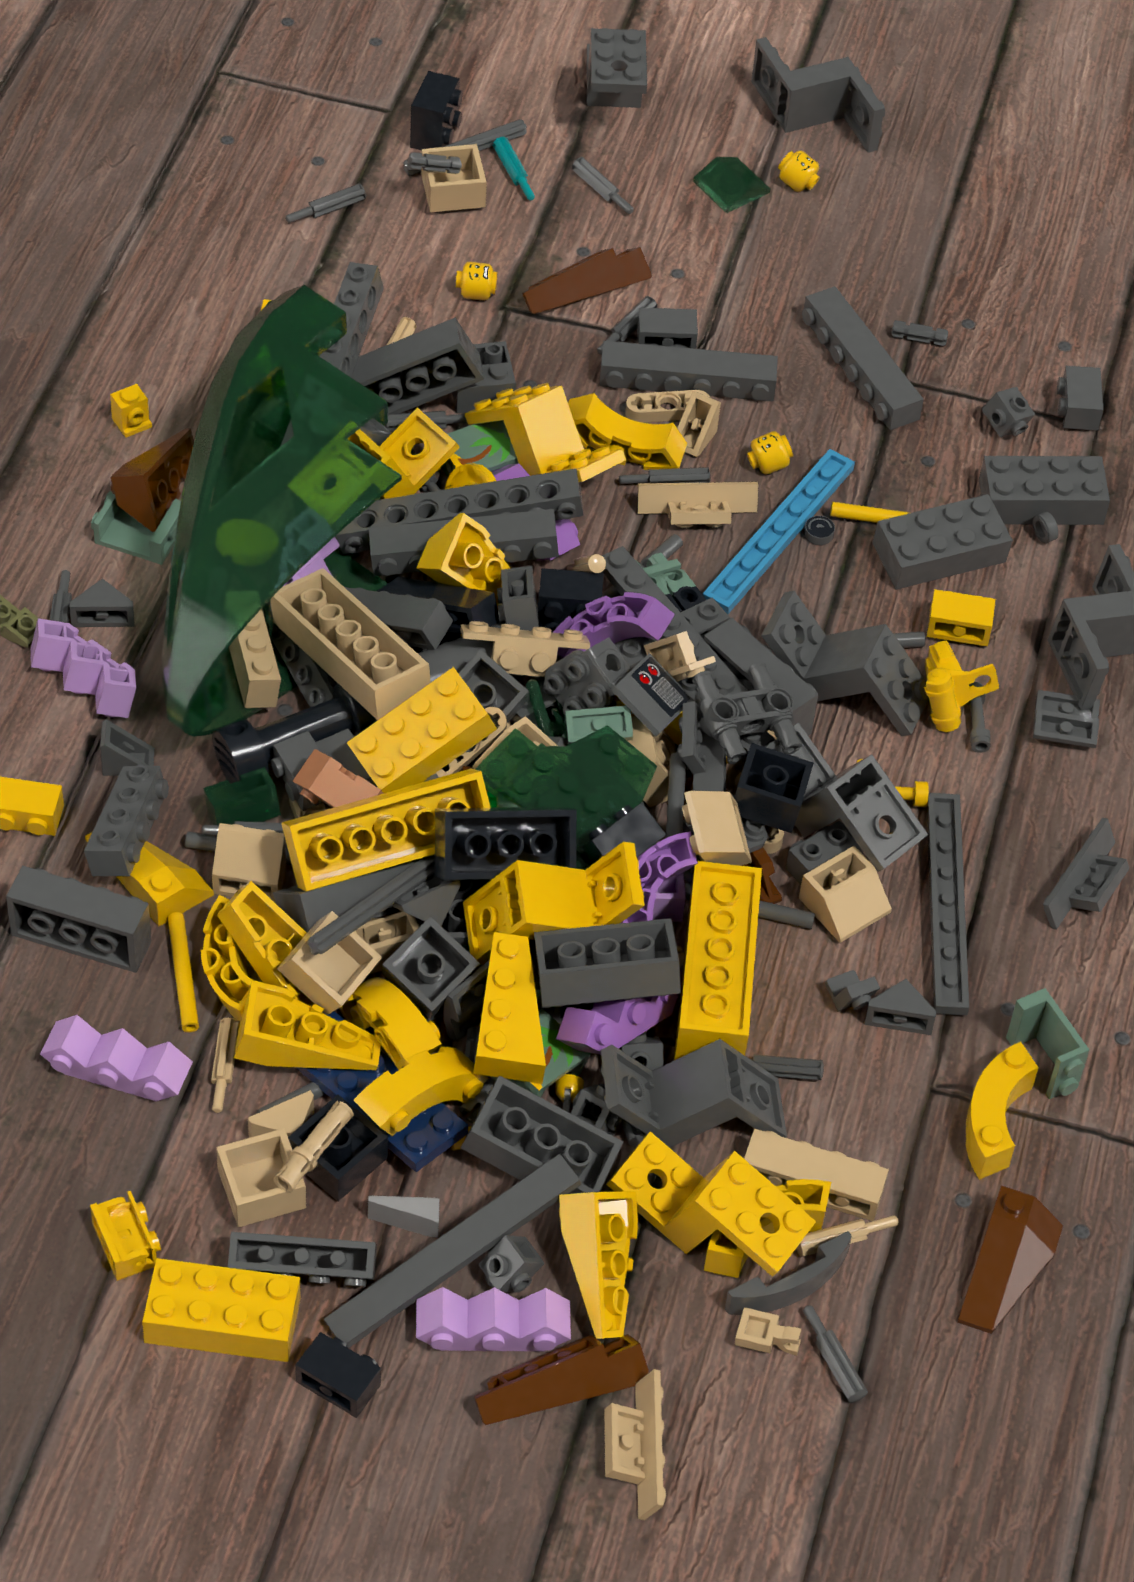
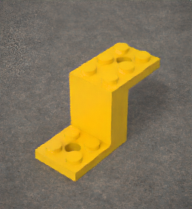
M544 383L532 389L530 385L514 391L512 388L505 389L496 393V399L492 401L490 398L481 400L474 404L475 409L464 414L468 425L504 420L518 463L530 476L576 468L579 482H583L626 460L623 449L610 450L609 446H605L591 452L590 448H583L562 385L550 387L548 383Z
M418 407L380 446L351 421L287 488L308 508L323 518L331 528L369 488L374 490L382 499L415 494L460 446ZM424 443V449L421 453L417 455L411 454V449L415 444ZM332 479L337 480L336 487L332 491H324L326 482Z
M630 842L620 843L586 870L516 860L463 901L470 954L480 965H484L490 960L494 932L526 936L528 939L535 940L534 932L620 924L645 906L635 844Z
M651 1131L643 1138L606 1184L614 1192L636 1191L637 1212L685 1254H688L718 1229L772 1277L779 1272L816 1223L812 1217L736 1151L731 1153L705 1177H702ZM648 1173L657 1174L661 1178V1189H656L649 1184ZM761 1217H766L772 1221L774 1233H767L761 1228Z

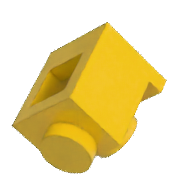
M138 384L110 394L112 420L125 438L152 428V423L149 420L148 398Z

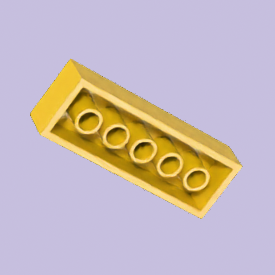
M467 769L282 822L281 825L298 888L310 891L435 854V809L491 808L482 771Z

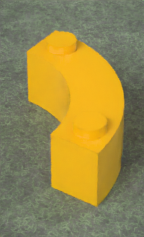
M595 393L569 399L568 405L583 447L586 448L589 445L594 449L609 446L610 450L623 449L626 460L619 464L625 465L626 461L644 465V470L680 467L687 442L674 423L647 424L628 419L607 407Z
M219 895L207 916L203 928L205 937L203 949L201 950V960L204 972L215 993L228 1012L241 1022L252 979L247 974L245 955L217 916L219 911L230 900Z
M374 977L361 983L339 1008L346 1021L363 1029L370 1026L375 1029L376 1040L388 1053L398 1070L404 1067L405 1059L425 1050L431 1054L442 1044L439 1040L441 1038L440 1032L433 1021L427 1022L413 1002L399 988L383 978Z
M1021 1041L1001 1052L988 1064L979 1077L972 1095L966 1118L965 1143L970 1163L979 1180L1004 1170L1010 1165L1015 1144L1007 1129L1005 1112L1018 1097L1032 1090L1039 1068Z
M441 1047L438 1053L430 1054L425 1050L405 1059L404 1067L394 1074L387 1070L368 1085L354 1101L380 1128L393 1136L396 1132L406 1128L415 1116L436 1104L451 1100L466 1103L468 1099L474 1098L481 1092L483 1084L487 1081L488 1077L473 1074L474 1063L462 1051L453 1047Z
M798 1179L788 1180L785 1185L776 1186L816 1221L809 1232L822 1230L831 1182ZM761 1217V1228L767 1233H774L772 1221L766 1217ZM717 1229L713 1232L708 1245L704 1271L739 1278L741 1269L749 1256Z

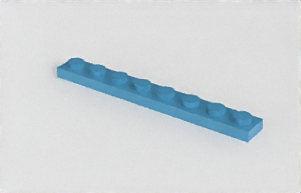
M829 449L703 592L706 600L713 597L722 609L729 614L804 528L806 521L817 513L854 470L855 461Z

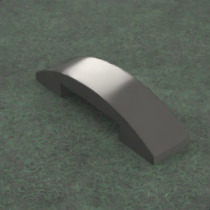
M847 1231L819 1245L815 1263L767 1287L757 1276L729 1290L725 1310L731 1315H742L744 1307L762 1312H770L794 1304L811 1295L829 1281L841 1267L848 1255L852 1235Z

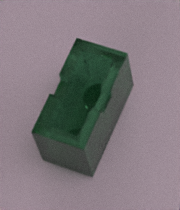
M265 767L240 775V781L230 784L228 780L203 788L209 818L213 825H219L220 823L233 825L235 821L264 822L281 815L276 786Z

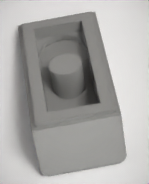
M368 1196V1219L421 1235L438 1238L440 1199Z

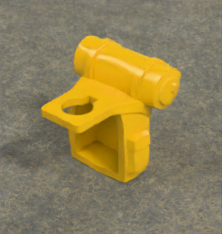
M947 640L929 646L928 657L925 659L927 682L924 690L929 697L932 708L930 716L936 729L939 731H954L961 724L960 707L978 696L999 689L996 668L994 664H989L971 671H962ZM981 675H988L990 677L989 682L982 687L969 686Z

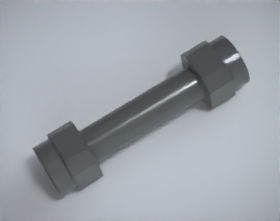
M979 682L969 684V686L974 685L975 687L983 686ZM985 694L966 703L970 706L973 727L970 734V745L972 750L978 753L986 752L991 747L990 731L985 729L983 713Z

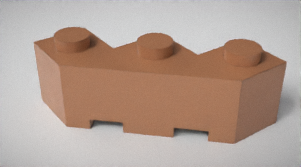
M317 749L313 750L293 780L295 784L302 788L300 795L315 805L320 800L332 808L383 794L379 788L361 776H356L344 768L341 763Z

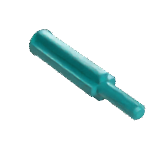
M506 137L497 138L493 142V148L516 186L520 185L528 200H533L535 195L527 182L526 177L528 174Z

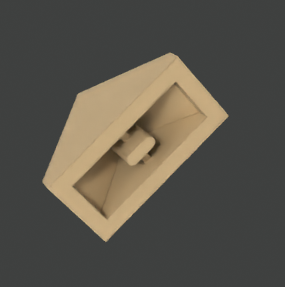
M696 391L692 392L677 429L687 442L685 452L698 457L717 432L721 402Z
M311 1090L248 1117L249 1138L285 1128L286 1134L289 1137L314 1115V1095Z

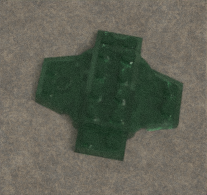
M607 725L566 747H546L543 743L537 746L515 728L475 770L482 771L486 790L496 797V808L569 807L576 809V869L586 870L594 864L582 848L583 845L591 840L587 834L602 823L606 827L610 826L616 821L612 815L627 804L634 808L642 803L655 775L657 765Z

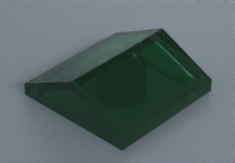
M716 157L693 177V182L726 213L767 195L771 191V188L738 157Z

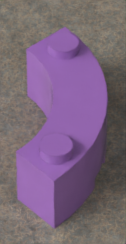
M624 592L623 596L609 598L606 595L585 604L586 609L573 619L568 616L553 633L564 634V630L581 631L584 636H587L590 648L609 637L614 644L633 637H647L658 641L675 614L654 597L641 593ZM558 647L557 658L561 660L575 650L586 651V649Z
M691 832L667 837L637 857L645 906L621 923L653 920V908L657 896L655 893L661 883L669 877L679 876L698 864L696 854L693 852L690 843Z

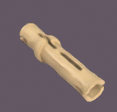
M336 1101L304 1143L292 1150L290 1153L291 1158L274 1177V1182L280 1189L291 1193L302 1177L317 1166V1160L331 1144L345 1124L354 1116L352 1109L347 1104Z

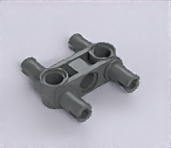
M764 662L753 664L747 670V674L755 689L752 691L723 695L720 694L710 671H702L694 676L692 682L701 699L700 710L703 714L700 726L704 733L720 742L729 764L739 763L747 756L739 735L770 730L774 731L783 753L793 754L802 747V743L799 741L792 724L794 721L791 711L794 705L793 697L788 691L774 684Z

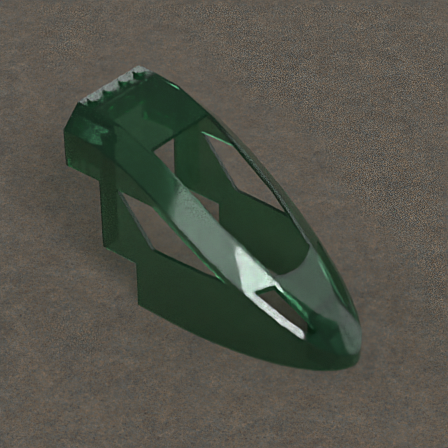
M306 285L283 292L276 299L269 301L236 335L212 381L196 432L182 492L171 559L162 653V681L167 719L180 730L193 737L210 735L218 728L247 719L265 708L244 707L229 646L261 609L267 629L269 630L274 623L270 599L331 539L335 537L337 540L336 535L375 501L381 500L379 499L402 480V475L348 440L352 434L372 418L385 426L388 423L387 401L320 357L322 353L347 334L346 312ZM291 420L294 436L281 446ZM339 546L324 559L331 575L344 587L377 591L388 584L352 559L358 553L342 555ZM180 570H181L180 580H179V586H178V576H179V572H180ZM270 638L281 677L279 699L298 685Z

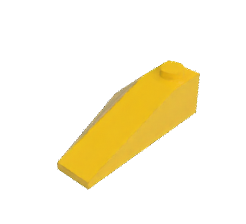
M459 513L427 541L417 565V569L439 583L494 592L497 609V588L502 587L501 570L510 569V567L504 560L506 556L502 550L496 549L490 541L489 537L491 535L486 528L465 513Z
M92 832L85 836V840L87 842L89 841ZM145 841L140 852V859L138 863H135L130 876H116L133 897L149 903L150 917L158 927L168 922L167 917L171 913H184L214 896V891L195 869L148 841Z
M251 981L238 1029L234 1053L235 1059L275 1067L377 1070L381 1044L376 1040L375 1035L346 1020L339 1022L323 1013L324 1008L313 1004L311 1007L294 998L296 993L286 988L259 981Z
M636 1191L559 1195L561 1232L596 1339L622 1337L624 1335L629 1294L624 1288L626 1272L632 1271L634 1261L628 1257L631 1239H637L638 1232Z

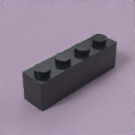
M399 576L376 591H386L397 595L408 594L425 599L435 598L441 601L453 620L447 632L461 634V625H469L471 621L485 622L488 624V627L500 621L495 594L490 591Z

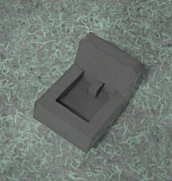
M854 970L829 978L825 982L838 1012L852 1006L855 1010L868 1005L871 996L880 989L875 976L860 981Z

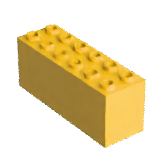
M697 861L698 864L694 866L688 906L674 1061L719 1039L744 1056L746 1054L750 1027L762 868Z

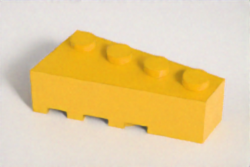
M250 881L233 895L217 916L263 983L286 988L296 993L294 998L312 1007L314 1003L277 969L307 932Z
M494 932L473 1074L499 1077L500 1075L506 1079L542 1084L546 1062L529 940L526 936Z

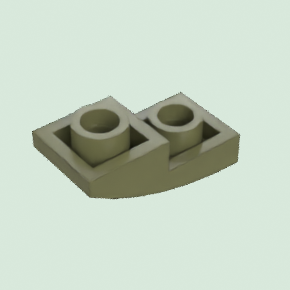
M0 595V636L28 648L33 641L38 617L26 607L20 611Z

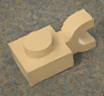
M744 1307L735 1338V1345L771 1353L774 1344L786 1353L797 1355L801 1343V1329L778 1325L779 1315Z

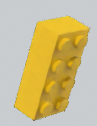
M452 667L349 740L347 744L376 786L383 793L424 782L428 777L441 770L497 730V727L456 669Z
M156 1258L142 1321L144 1343L288 1362L301 1299L300 1277Z

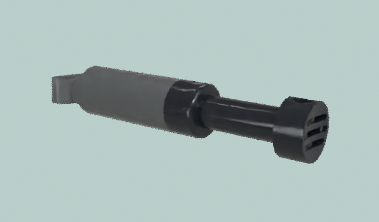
M498 621L497 624L491 627L501 628V625L506 624V622ZM463 637L439 645L436 650L428 649L418 654L429 663L430 680L433 682L452 667L459 673L480 649L491 658L493 641L463 639ZM510 674L517 681L520 680V677L525 676ZM531 676L532 678H535V679L545 678V677H539V676ZM336 684L333 691L337 698L255 729L247 719H242L214 730L212 740L217 760L226 780L232 788L238 790L268 778V764L273 759L274 744L309 731L315 742L346 729H349L355 737L378 720L341 685Z

